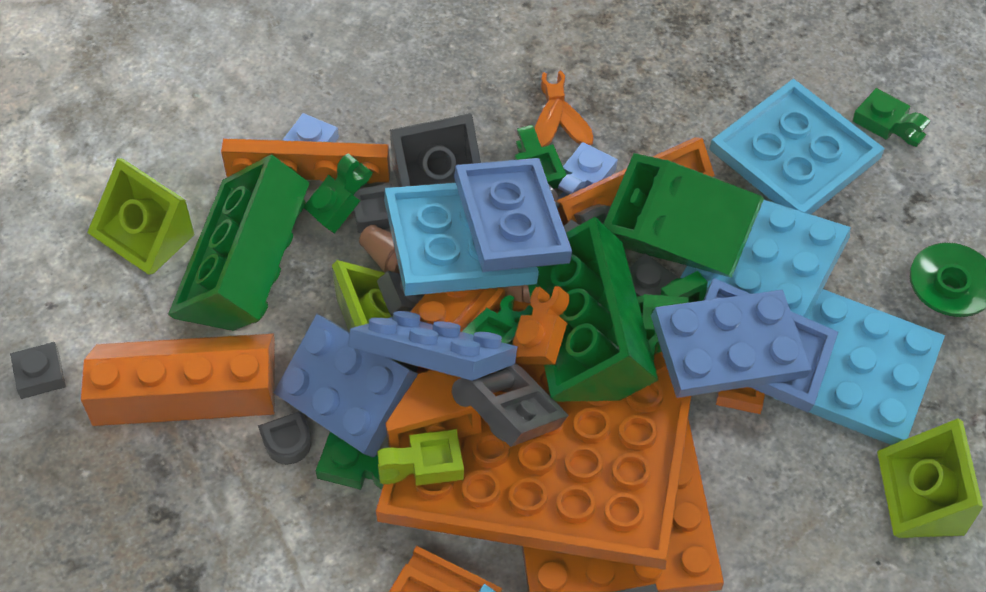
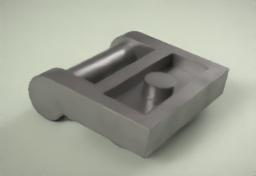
M518 364L473 381L460 378L452 386V395L456 403L464 407L472 406L489 424L491 432L510 447L558 429L569 416ZM498 391L506 392L505 394L499 396H495L493 394Z

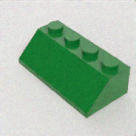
M272 154L223 179L168 315L176 320L231 331L257 323L267 311L268 302L266 300L271 286L280 275L281 268L279 265L284 251L292 242V229L296 218L305 207L304 197L309 182Z
M594 216L566 233L572 249L570 263L537 266L539 271L537 284L528 285L530 299L536 287H541L550 295V298L555 286L561 287L569 294L568 306L559 316L567 322L556 364H544L550 397L556 402L620 401L658 381L623 243Z

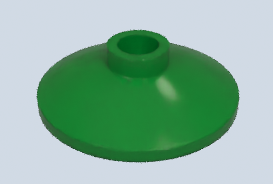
M957 243L933 244L917 254L910 268V283L917 297L926 306L938 313L952 317L973 316L986 309V258L970 247Z

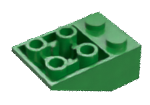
M633 153L603 225L622 241L624 249L642 254L646 253L649 256L732 278L764 198L761 195L669 160Z

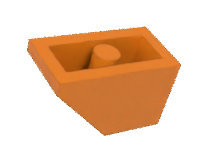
M435 370L419 373L385 423L389 448L409 447V435L457 429L459 439L481 433L482 422L479 413L472 406H460L453 398L452 386L460 377Z

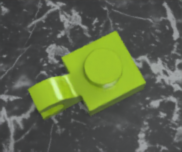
M457 429L409 435V447H390L377 451L380 484L397 483L410 474H414L416 486L464 480V466Z

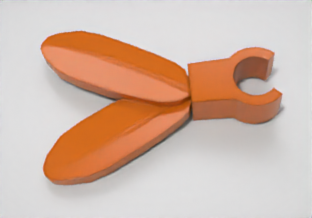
M560 70L558 72V83L551 84L547 82V73L543 72L541 90L546 94L547 103L534 128L541 147L548 146L552 142L559 124L576 143L581 144L584 142L591 146L593 144L592 129L580 114L564 101V73Z

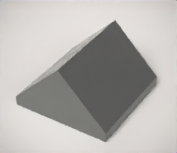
M472 113L390 129L392 166L399 187L456 183L454 179L455 165L481 163Z

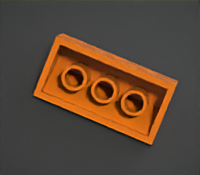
M274 333L96 344L84 359L81 402L92 426L275 415V394L273 393L275 391Z

